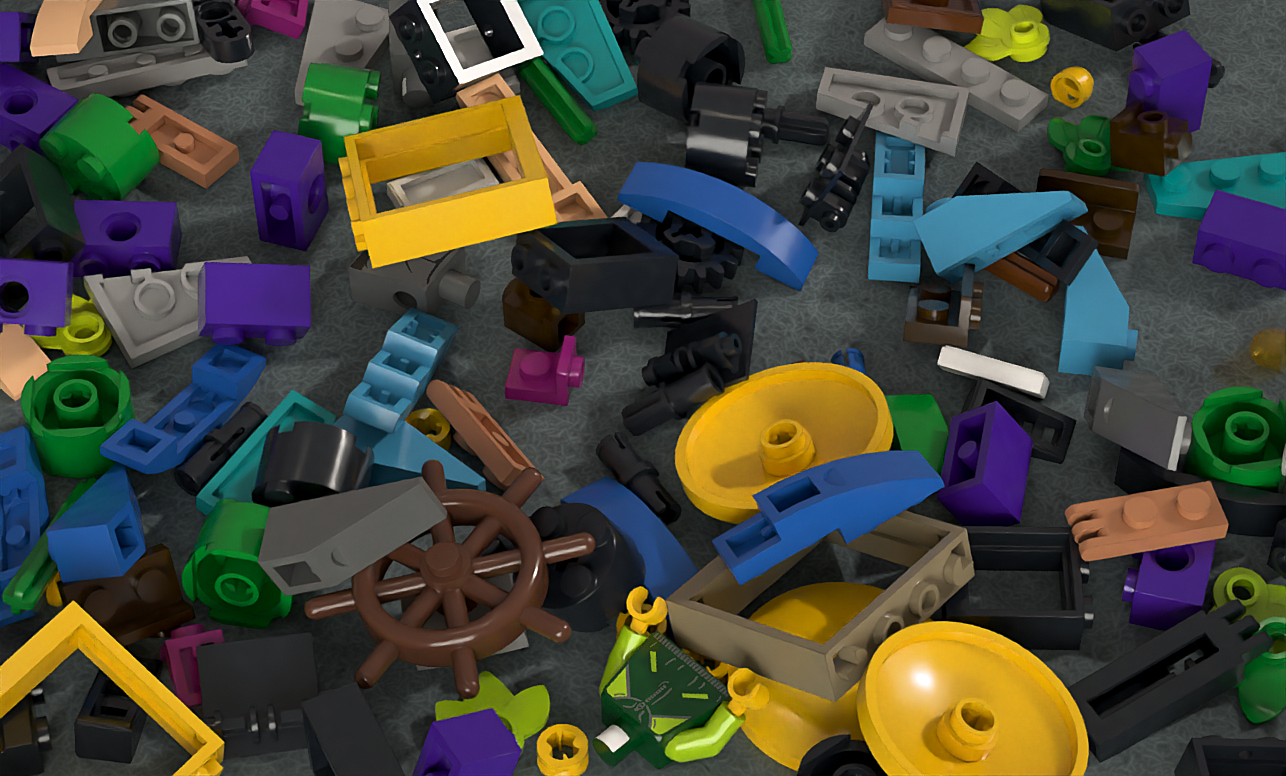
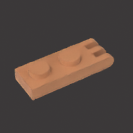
M145 95L138 96L133 101V107H125L134 116L128 122L138 134L146 129L153 138L159 151V163L206 189L240 161L238 146Z
M437 379L428 384L426 395L456 430V433L453 435L454 440L465 451L480 458L486 465L482 472L491 483L506 491L525 468H535L470 392L460 390Z
M1210 481L1073 504L1065 510L1067 522L1070 526H1073L1071 532L1075 542L1079 543L1078 550L1084 561H1094L1221 539L1226 537L1229 525Z

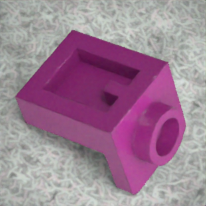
M235 0L234 5L249 23L250 27L254 23L295 39L299 38L305 27L308 0Z
M565 335L561 353L514 348L505 384V399L568 406L572 387H582L585 372V357L577 356L576 336Z
M195 624L171 631L172 639L166 640L159 649L161 660H166L173 693L189 709L202 706L196 647L225 643L222 629L205 632L204 624Z

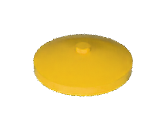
M804 362L777 366L749 375V380L725 387L724 393L707 400L688 420L678 438L675 448V466L687 497L698 509L721 521L740 524L760 512L752 495L783 479L834 460L866 453L889 451L893 439L892 417L881 389L872 379L859 371L842 365L821 362Z
M850 582L811 584L787 591L773 598L755 611L748 620L824 645L885 590ZM927 618L923 623L933 622V620ZM730 665L727 672V684L732 673L740 668ZM756 674L754 682L748 686L745 694H749L758 683H762L769 688L770 700L761 709L752 710L747 708L744 712L746 720L740 727L747 737L766 755L780 764L798 771L804 755L814 745L824 739L836 735L851 734L850 740L865 741L857 716L856 704L860 680L840 699L833 702Z
M933 621L912 625L896 632L879 646L860 679L856 702L860 728L872 755L888 776H1084L1089 756V743L1084 720L1073 697L1061 680L1040 659L1019 644L1000 634L960 622Z

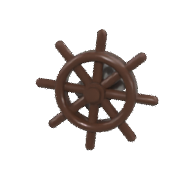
M431 459L426 461L421 468L422 478L448 511L447 518L351 577L352 588L309 598L304 605V612L310 619L317 620L358 610L366 631L377 644L354 674V681L357 682L359 688H372L396 659H400L416 665L418 671L453 667L457 693L461 698L469 700L475 698L480 691L476 661L488 656L529 647L527 628L557 643H562L569 639L571 635L569 623L541 609L549 585L548 564L588 555L594 551L596 541L587 532L544 542L541 541L536 527L520 509L541 484L542 476L536 468H525L503 495L498 496L474 489H447L442 464L437 460ZM453 526H476L462 544L456 542ZM428 533L432 535L433 546L427 551L411 544ZM499 534L507 538L516 547L515 549L482 556ZM393 561L415 571V573L383 580ZM519 571L517 580L514 584L512 580V575L514 572ZM400 600L402 616L399 620L393 618L384 610L381 604Z

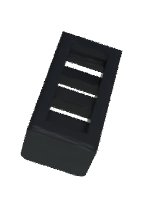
M978 378L964 402L961 414L997 401L1021 428L1024 422L1033 424L1031 433L1028 434L1033 440L1031 457L1062 464L1077 420L986 379ZM1045 427L1055 429L1051 444L1041 440Z
M133 656L159 680L163 668L162 660ZM99 669L74 723L75 753L79 758L130 764L135 755L148 714L134 700L107 697V695L129 696ZM101 714L123 716L125 718L117 719L111 717L101 716Z

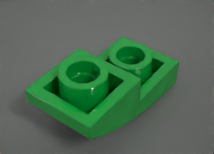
M932 394L884 395L893 422L891 451H919L941 477L949 431Z

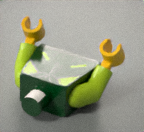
M640 586L633 589L628 595L626 601L629 614L633 616V620L630 625L623 624L608 656L599 686L602 723L607 728L593 739V747L599 757L612 767L618 765L633 751L639 753L656 769H661L673 761L683 763L714 757L720 753L746 720L744 712L747 708L757 710L767 705L770 700L769 688L762 683H758L746 695V689L756 678V673L748 668H740L733 672L727 686H725L658 630L649 636L646 632L648 626L662 622L667 616L668 608L666 601L658 596L654 601L652 609L642 614L641 607L647 599L648 590Z

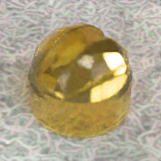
M1268 328L1260 331L1252 338L1249 346L1250 356L1258 366L1267 370L1283 372L1286 365V330Z

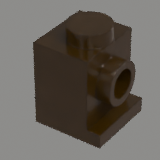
M1133 101L1110 120L1111 166L1165 177L1190 154L1192 134L1188 131V120L1168 117L1167 113L1158 110L1143 112V102Z
M518 278L511 280L503 292L504 326L548 352L555 353L563 345L565 335L573 336L585 324V313L564 315Z

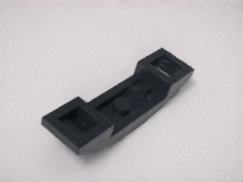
M976 161L952 198L956 196L1023 192ZM1062 219L1055 230L1017 251L1070 286L1100 242L1065 219Z
M1121 446L1114 484L1128 495L1210 481L1229 523L1227 533L1255 537H1274L1277 522L1286 518V479L1283 492L1280 494L1168 470Z

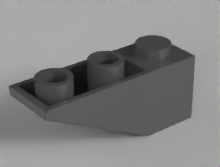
M103 0L89 17L93 36L79 53L55 55L57 63L200 44L201 40L193 1Z
M1093 366L1083 416L1090 429L1168 470L1176 471L1179 454L1185 455L1189 449L1192 427L1191 422L1186 421V415L1157 375Z
M422 476L272 507L269 509L258 564L285 596L335 587L446 519L448 511Z

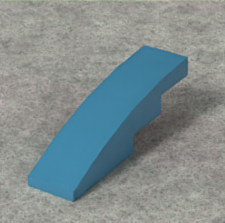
M876 132L867 280L919 283L921 239L913 220L923 215L925 146L884 132Z
M410 308L388 330L382 349L369 361L362 382L349 394L342 414L394 434L422 396L449 350L460 326Z

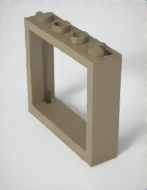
M904 510L878 525L870 533L861 535L848 544L837 530H834L822 537L816 544L800 550L773 566L765 574L754 577L741 586L718 555L665 599L676 646L737 668H748L757 675L836 702L861 679L871 658L887 638L906 627L923 623L973 578L975 573L966 528ZM823 540L910 567L824 645L737 616L741 610Z

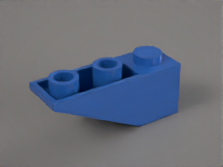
M116 462L46 530L48 551L52 560L57 564L62 582L123 576L146 552L141 511L126 465Z

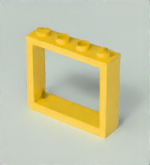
M520 95L344 137L347 156L338 158L343 177L342 181L347 198L350 222L357 251L368 250L372 268L558 224L547 174ZM513 151L521 179L377 213L371 184Z
M74 600L0 666L1 719L75 650L80 649L192 755L172 776H219L223 771L224 767L220 763L223 761L224 741Z

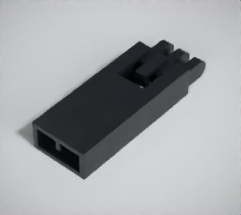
M1239 599L1231 600L1207 615L1203 610L1197 612L1067 688L1084 720L1089 750L1099 763L1123 752L1244 681L1245 665L1270 650L1274 641L1265 631L1253 636L1259 630L1260 624L1252 615L1243 617L1246 613V607ZM1198 649L1203 654L1202 657L1195 661L1191 657L1184 661L1185 671L1179 675H1176L1175 672L1170 673L1167 670V667Z

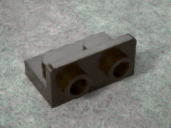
M1040 169L1036 192L1069 191L1085 203L1088 212L1069 221V223L1075 226H1083L1089 236L1100 242L1096 247L1099 255L1127 260L1140 185L1059 170Z
M965 263L962 291L951 290L949 285L939 282H926L921 284L920 287L910 286L903 341L967 348L968 330L979 331L984 281H974L975 264Z
M162 543L147 548L146 552L123 576L62 582L61 580L56 582L64 608L74 600L126 650L129 649V644L147 637L154 639L168 637L171 635V631L181 628V624L196 618L193 606L183 600L169 548Z

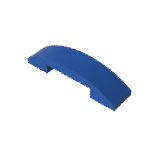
M636 162L617 198V201L663 223L668 211H672L760 255L754 269L798 291H801L819 253L798 228L761 200L727 182L687 168L653 162Z
M216 344L192 365V382L145 424L131 418L100 446V455L145 474L164 472L183 463L203 446V437L210 430H219L252 390L266 366V357L236 345Z
M25 425L0 434V628L37 615L46 595L45 591L34 609L30 611L24 610L22 615L11 613V606L2 601V594L50 524L48 500L41 464L31 431Z
M605 476L560 499V504L584 503L597 508L634 540L638 552L642 554L645 562L646 573L643 587L648 590L647 598L650 601V605L653 606L658 596L664 600L667 599L699 572L683 547L661 520L634 493L614 479ZM667 612V616L665 617L667 621L666 633L675 642L669 614Z

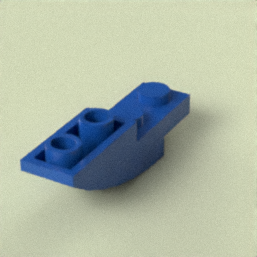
M884 451L842 458L797 473L752 495L760 512L711 541L718 555L741 586L754 577L765 574L773 566L800 550L816 544L822 537L834 530H837L848 544L861 535L870 533L878 525L907 508L921 503L926 497L945 487L942 478L919 451Z

